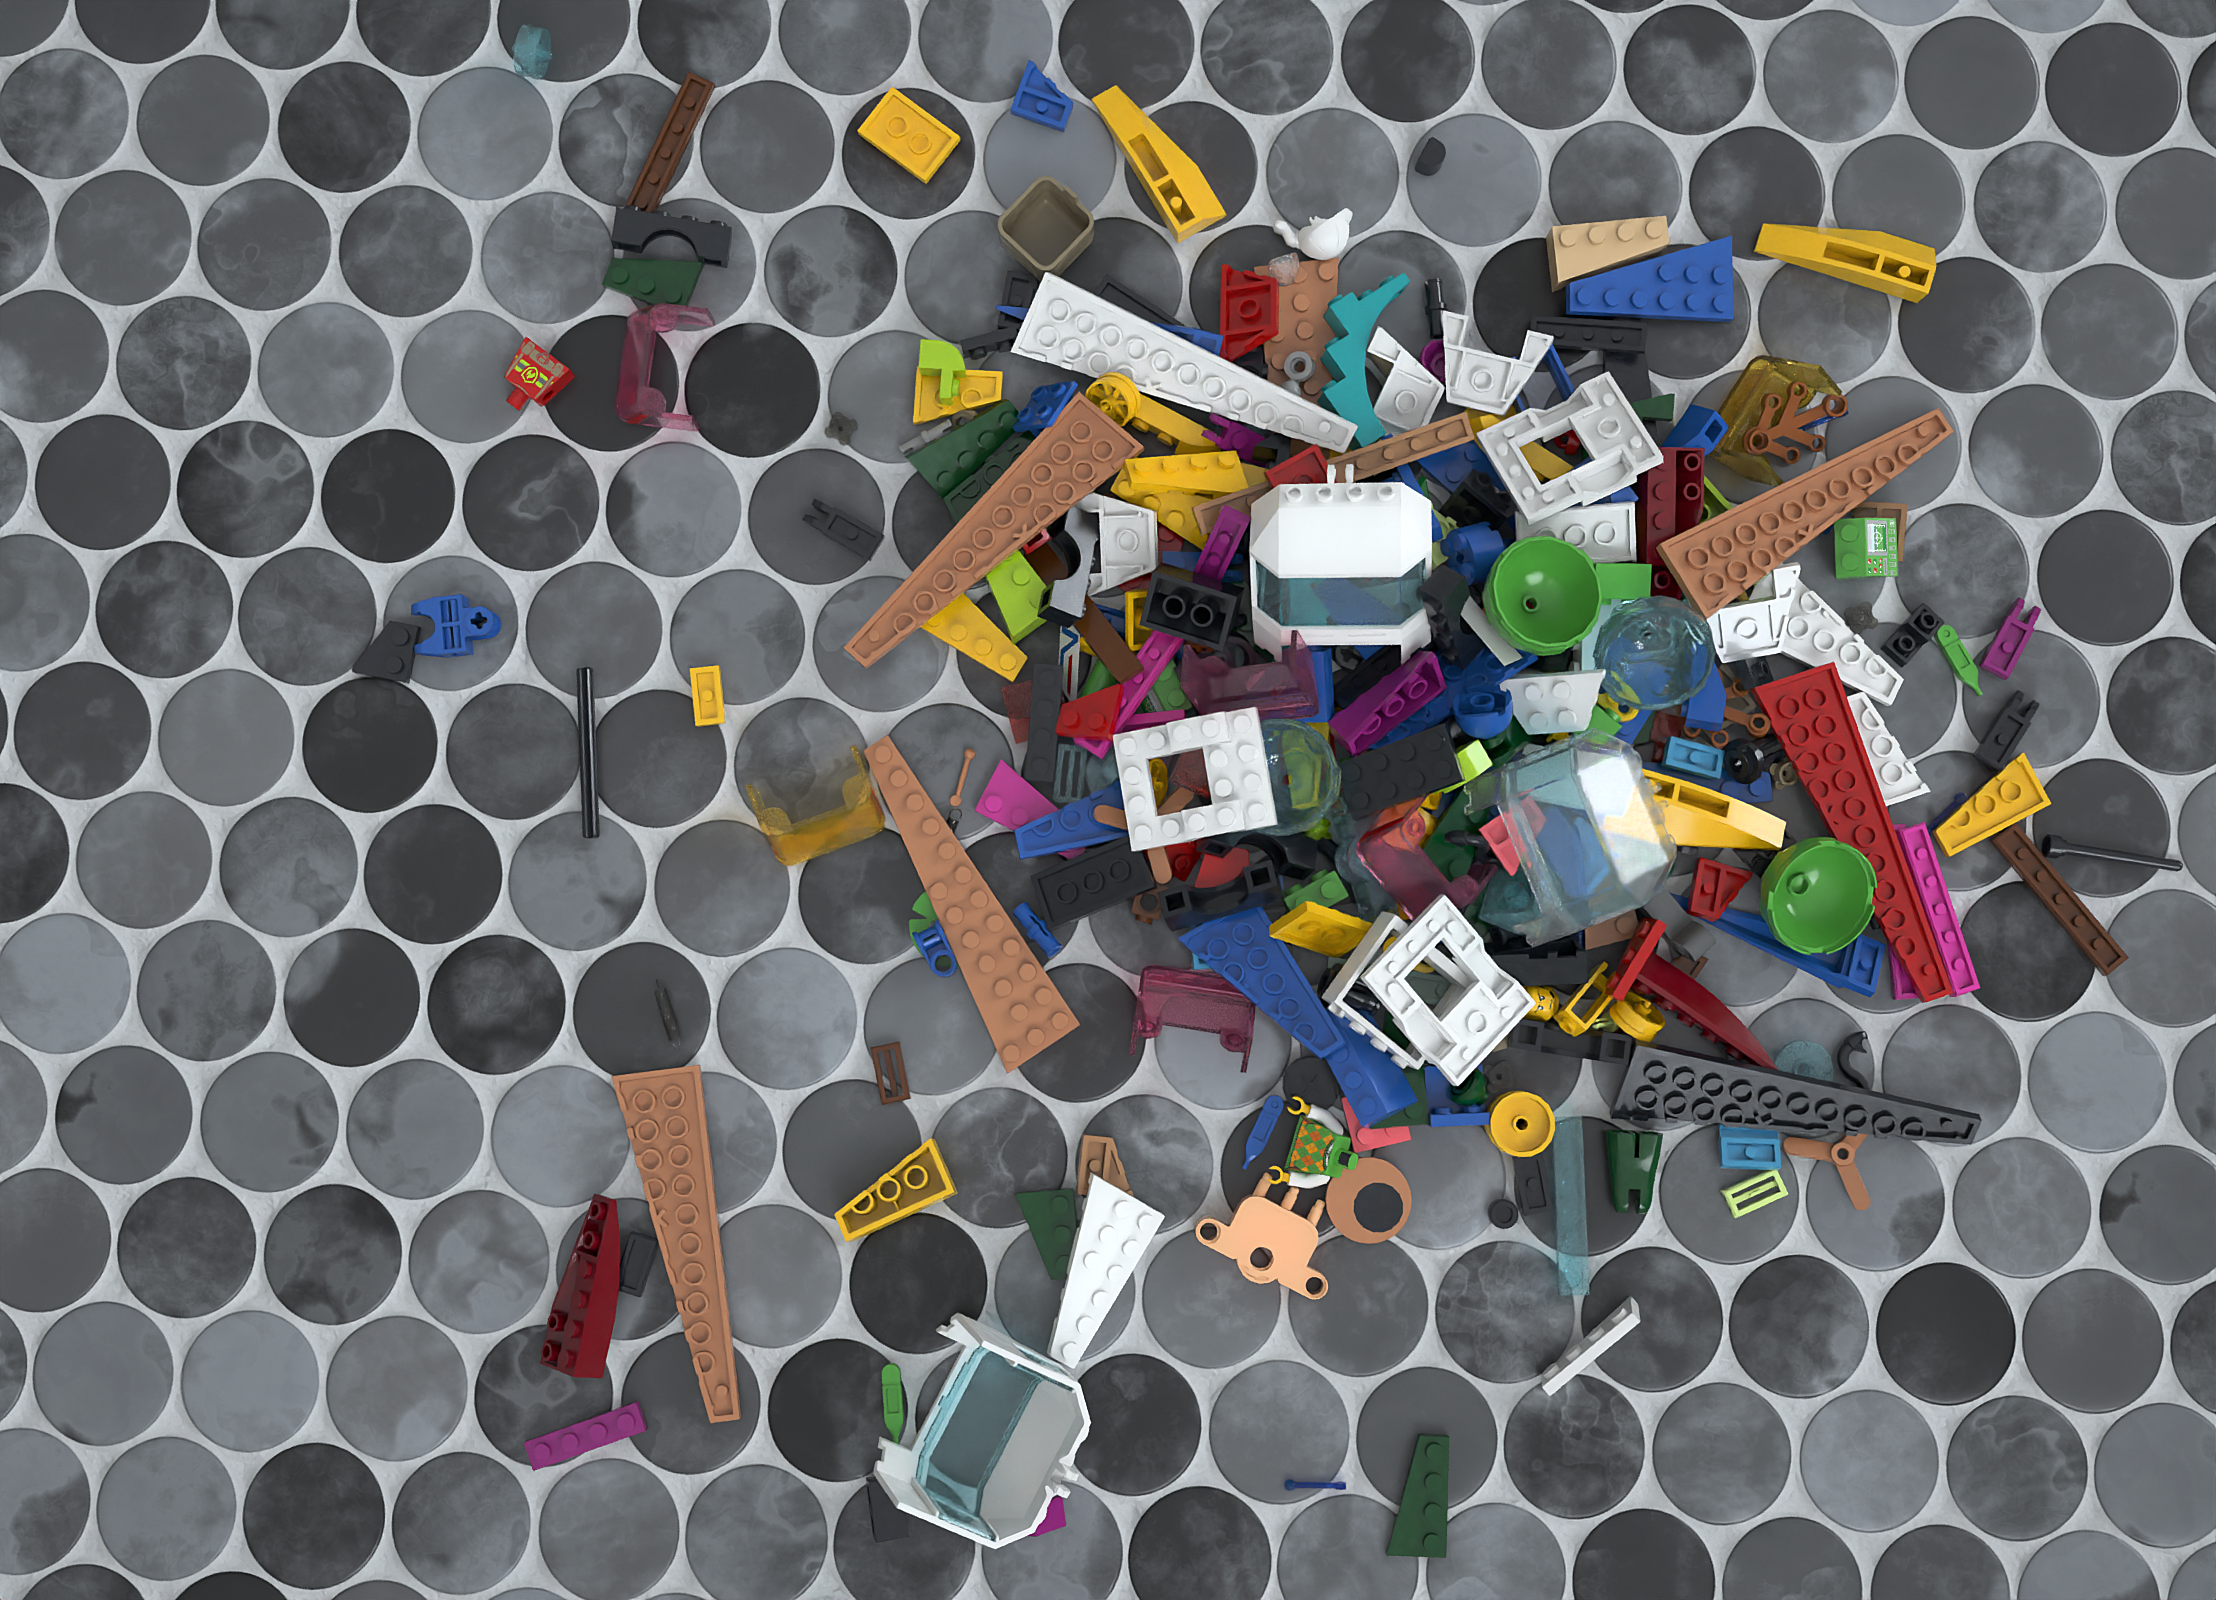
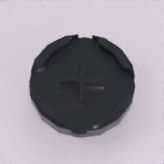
M1310 1055L1298 1058L1287 1067L1283 1075L1282 1089L1285 1098L1297 1110L1301 1108V1103L1293 1099V1096H1301L1306 1105L1314 1104L1327 1110L1335 1103L1340 1094V1085L1327 1060L1324 1058L1320 1060L1318 1057Z

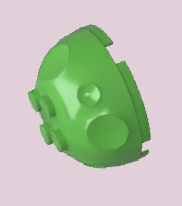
M1816 837L1802 839L1800 842L1778 852L1761 878L1758 902L1762 918L1765 920L1770 932L1785 946L1806 955L1823 952L1830 954L1846 947L1862 933L1875 909V906L1872 905L1873 889L1877 888V880L1871 863L1857 849L1847 843L1837 841L1835 838Z

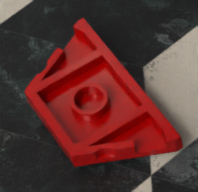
M1221 265L1220 334L1224 335L1220 349L1221 358L1232 362L1279 334V283L1276 278L1266 275L1259 276L1255 272L1248 270L1240 272L1231 269L1230 265Z

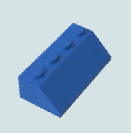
M1328 1010V1015L1345 1040L1346 1045L1325 1058L1361 1126L1368 1129L1418 1102L1401 1067L1391 1060L1393 1055L1387 1050L1382 1052L1370 1043L1372 1038L1366 1033L1361 1035L1349 1026L1351 1021L1345 1016L1340 1018ZM1355 1010L1380 1030L1373 1016L1368 1015L1366 1011Z

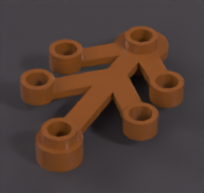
M1791 382L1786 389L1789 397L1777 425L1770 428L1769 425L1774 411L1778 410L1781 406V398L1774 393L1765 394L1761 399L1763 410L1756 426L1747 429L1742 437L1744 450L1751 455H1761L1767 451L1779 456L1784 463L1794 464L1800 459L1799 449L1792 446L1784 447L1772 441L1780 436H1785L1804 444L1809 451H1822L1826 445L1823 436L1811 435L1797 428L1825 415L1830 417L1842 416L1848 407L1847 399L1842 394H1828L1823 398L1821 404L1794 416L1801 398L1807 393V387L1803 382ZM1796 385L1800 388L1798 395H1795L1793 391ZM1773 397L1774 405L1769 407L1768 400ZM1831 400L1835 403L1832 410L1829 409V402ZM1756 435L1759 441L1757 445L1754 446L1752 444V439ZM1815 438H1817L1819 441V444L1816 448H1814L1812 445V442ZM1792 450L1793 458L1788 460L1787 453Z
M1717 668L1720 678L1722 680V672ZM1740 678L1736 679L1732 686L1724 688L1727 695L1726 701L1734 697H1744L1749 693V690L1740 692L1736 689L1737 684H1742ZM1672 679L1661 696V701L1666 706L1675 708L1683 725V734L1690 739L1699 736L1701 729L1697 728L1695 733L1688 732L1685 727L1686 717L1680 716L1683 699L1689 700L1690 689H1685V683L1681 680ZM1671 689H1678L1680 695L1673 697L1669 691ZM1725 706L1723 718L1745 726L1749 736L1762 738L1768 733L1770 720L1766 715L1762 713L1749 715ZM1761 720L1764 726L1757 728L1753 725V721ZM1708 730L1711 736V745L1717 749L1725 748L1729 741L1728 733L1724 730H1720V732ZM1721 735L1725 738V742L1719 744L1714 740V737Z

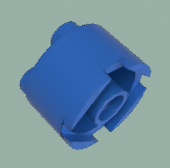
M1480 522L1453 529L1447 534L1446 539H1442L1440 542L1442 554L1448 557L1446 560L1448 567L1465 576L1468 586L1485 582L1495 560L1505 550L1500 534L1497 530L1491 531L1488 527L1491 524L1488 522Z

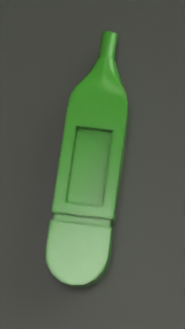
M1949 625L1941 626L1935 633L1934 638L1938 646L1941 647V651L1961 682L1973 688L1978 696L1982 695L1983 693L1978 685V669L1961 640L1958 639L1957 633Z
M889 1363L884 1366L881 1374L885 1424L892 1434L893 1442L899 1444L898 1437L904 1422L901 1370L897 1364Z

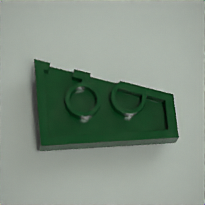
M612 258L602 285L604 288L652 306L667 303L660 309L683 317L704 264L703 262Z
M1074 1188L1015 1193L1051 1280L1067 1279L1068 1274L1066 1271L1077 1230Z

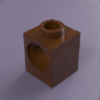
M1156 883V889L1135 897L1131 913L1136 915V921L1151 925L1153 919L1159 921L1162 908L1158 892L1167 890L1168 886ZM1150 894L1156 898L1157 906L1155 909L1146 911L1141 907L1140 899L1144 895Z

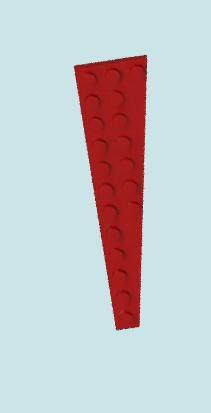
M1831 662L1750 689L1763 714L1769 718L1770 727L1831 838L1847 843L1857 849L1871 863L1877 880V888L1873 889L1872 905L1875 906L1873 915L1920 1001L1925 1003L1952 994V988L1835 663Z

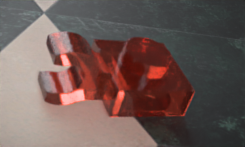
M1656 711L1649 741L1656 742L1651 762L1662 763L1667 737L1680 738L1683 725L1678 716Z

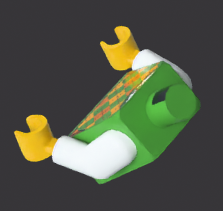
M1293 1096V1099L1300 1101L1301 1108L1295 1110L1287 1106L1288 1111L1292 1114L1303 1112L1306 1116L1300 1115L1284 1168L1290 1171L1285 1173L1280 1167L1272 1166L1269 1169L1278 1170L1280 1178L1277 1181L1267 1180L1271 1184H1279L1285 1181L1290 1186L1310 1189L1326 1184L1330 1177L1339 1178L1343 1168L1348 1170L1355 1169L1358 1163V1155L1348 1151L1351 1139L1343 1134V1127L1334 1114L1314 1104L1306 1105L1301 1096Z

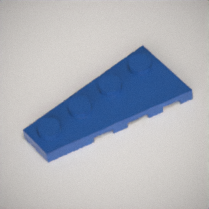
M1120 780L1075 803L1068 804L1056 812L1047 814L1015 829L1014 834L1020 860L1113 842L1129 835L1128 830L1100 823L1093 816L1094 810L1098 805H1107L1125 811Z

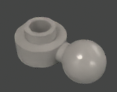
M1296 351L1291 353L1285 360L1284 369L1289 379L1282 383L1280 387L1300 397L1301 389L1299 383L1311 378L1315 371V363L1307 353ZM1304 363L1305 369L1302 372H1297L1298 365Z

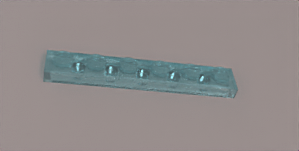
M1582 1116L1554 1117L1555 1132L1552 1138L1558 1295H1590Z

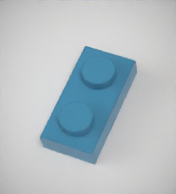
M1670 736L1666 738L1661 766L1717 780L1720 779L1725 750Z

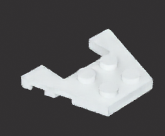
M1443 311L1447 403L1504 416L1553 343L1554 337L1528 330L1520 359H1512L1462 347L1470 319L1469 316Z
M1378 326L1367 351L1394 364L1373 406V410L1386 432L1385 436L1391 433L1394 437L1406 431L1428 425L1445 386L1382 327Z
M1091 492L1073 506L1088 513L1099 512L1101 573L1089 574L1088 579H1091V585L1087 592L1089 597L1151 573L1159 565L1157 511Z
M1798 562L1778 565L1771 571L1773 596L1727 604L1702 623L1722 663L1781 653L1789 621L1788 613L1796 591L1795 583L1801 570Z

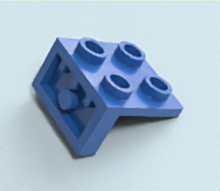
M1479 1064L1476 1068L1483 1074V1066ZM1436 1066L1424 1067L1429 1114L1428 1126L1490 1125V1113L1485 1111V1103L1480 1106L1476 1104L1464 1106L1453 1102L1449 1097L1451 1083Z

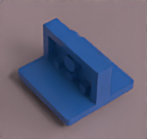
M1073 380L1037 387L1032 392L1027 406L1018 413L1017 422L1012 428L1015 432L1030 430L1037 438L1045 428L1051 427L1063 408L1073 399L1072 394L1078 384Z

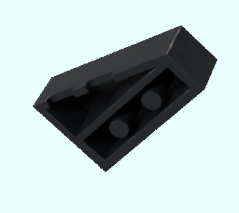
M1569 927L1531 934L1522 938H1512L1507 940L1506 944L1498 946L1495 942L1484 943L1485 952L1496 965L1516 979L1521 986L1588 983L1586 951Z

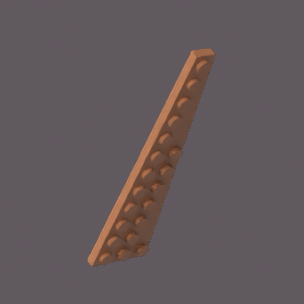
M1078 392L1063 408L1051 427L1045 428L844 646V650L865 669L869 668L1123 468L1125 459H1134L1142 453L1144 446L1083 394Z

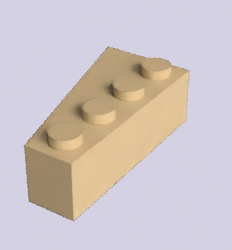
M1666 216L1552 226L1546 236L1552 292L1562 289L1571 282L1612 271L1625 265L1629 266L1662 254L1669 245Z

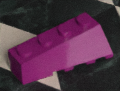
M1419 651L1391 674L1384 676L1378 684L1366 693L1359 695L1343 711L1337 712L1327 722L1334 739L1352 757L1359 756L1396 728L1401 722L1422 708L1423 705L1440 694L1447 687L1436 655L1429 651Z

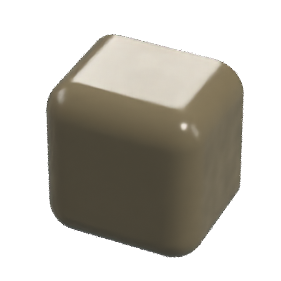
M1042 176L1036 179L1000 216L997 224L1002 247L1040 282L1045 272H1050L1059 277L1092 243L1094 238V218L1092 213L1079 202L1078 195L1067 185L1063 187L1056 179L1050 176Z

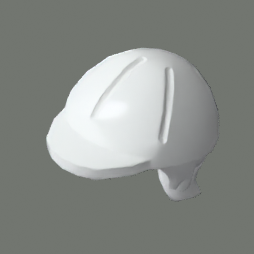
M1345 208L1330 219H1321L1315 216L1313 220L1310 217L1309 221L1312 225L1303 227L1296 234H1294L1287 222L1276 220L1273 224V230L1275 233L1283 236L1288 246L1301 249L1304 254L1311 258L1328 260L1339 255L1346 247L1349 238V222L1352 219L1353 213L1350 209Z

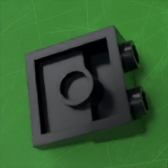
M1473 469L1438 512L1445 518L1449 516L1455 520L1458 528L1480 522H1488L1491 524L1488 527L1491 531H1494L1503 525L1517 506L1509 492L1500 491L1491 483L1492 481L1488 474L1477 472Z

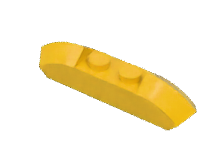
M1103 385L1098 386L1099 389L1105 391ZM1139 393L1141 399L1140 408L1130 419L1132 421L1131 425L1144 433L1148 430L1158 435L1157 439L1168 446H1172V444L1177 445L1174 452L1177 455L1221 452V449L1215 446L1216 443L1201 436L1203 430L1207 431L1209 429Z
M1491 414L1469 420L1474 440L1483 452L1484 450L1477 440L1476 433L1502 422ZM1534 441L1519 447L1540 483L1543 480L1547 483L1574 468Z

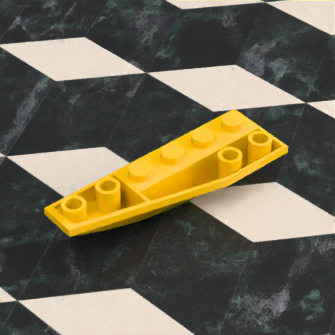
M1117 85L1091 99L1177 244L1226 216L1224 209L1198 166Z
M1763 223L1754 252L1914 303H1918L1929 293L1937 267L1935 248L1881 231Z
M1640 768L1623 818L1607 815L1604 829L1660 845L1780 850L1786 822L1765 811L1714 790Z

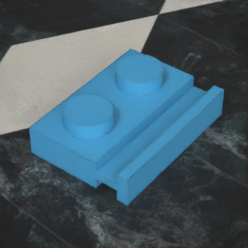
M1723 1124L1717 1126L1719 1131L1720 1168L1779 1170L1782 1168L1778 1131L1749 1129L1747 1127H1725Z

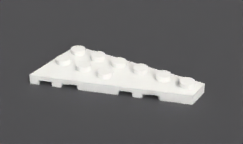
M1772 573L1752 587L1748 595L1749 600L1774 595ZM1797 576L1795 583L1796 591L1788 613L1789 621L1781 654L1811 669L1834 662L1842 684L1858 692L1864 691L1868 697L1886 706L1892 705L1904 679L1879 655H1876L1863 643L1864 640L1858 634H1854L1844 624L1845 621L1814 591H1810L1798 579L1799 576Z
M1090 1173L1087 1198H1084L1083 1214L1080 1226L1076 1230L1066 1271L1068 1274L1065 1288H1062L1061 1304L1058 1316L1054 1320L1047 1349L1049 1356L1072 1369L1077 1365L1165 1217L1159 1211L1093 1173Z

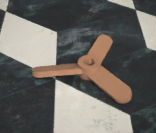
M1180 785L1157 807L1158 816L1180 812L1193 799L1194 789L1190 785ZM1098 805L1095 808L1093 816L1096 821L1128 830L1124 810L1107 805ZM1165 846L1147 849L1155 880L1160 884L1169 883L1172 879V871Z
M1858 1133L1857 1136H1846L1844 1134L1838 1143H1827L1797 1137H1787L1783 1141L1782 1149L1788 1155L1829 1161L1836 1165L1853 1206L1858 1210L1869 1208L1871 1199L1854 1162L1855 1151L1868 1134ZM1839 1149L1845 1152L1844 1159L1838 1157L1837 1152Z

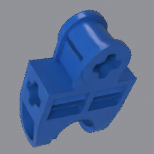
M462 594L433 597L411 605V615L428 616L433 619L435 624L432 636L423 640V643L414 645V652L418 655L444 658L474 655L473 640L491 639L501 629V620L496 613L482 606L469 608V598ZM484 618H486L487 623H483L482 628L479 627V623H482Z

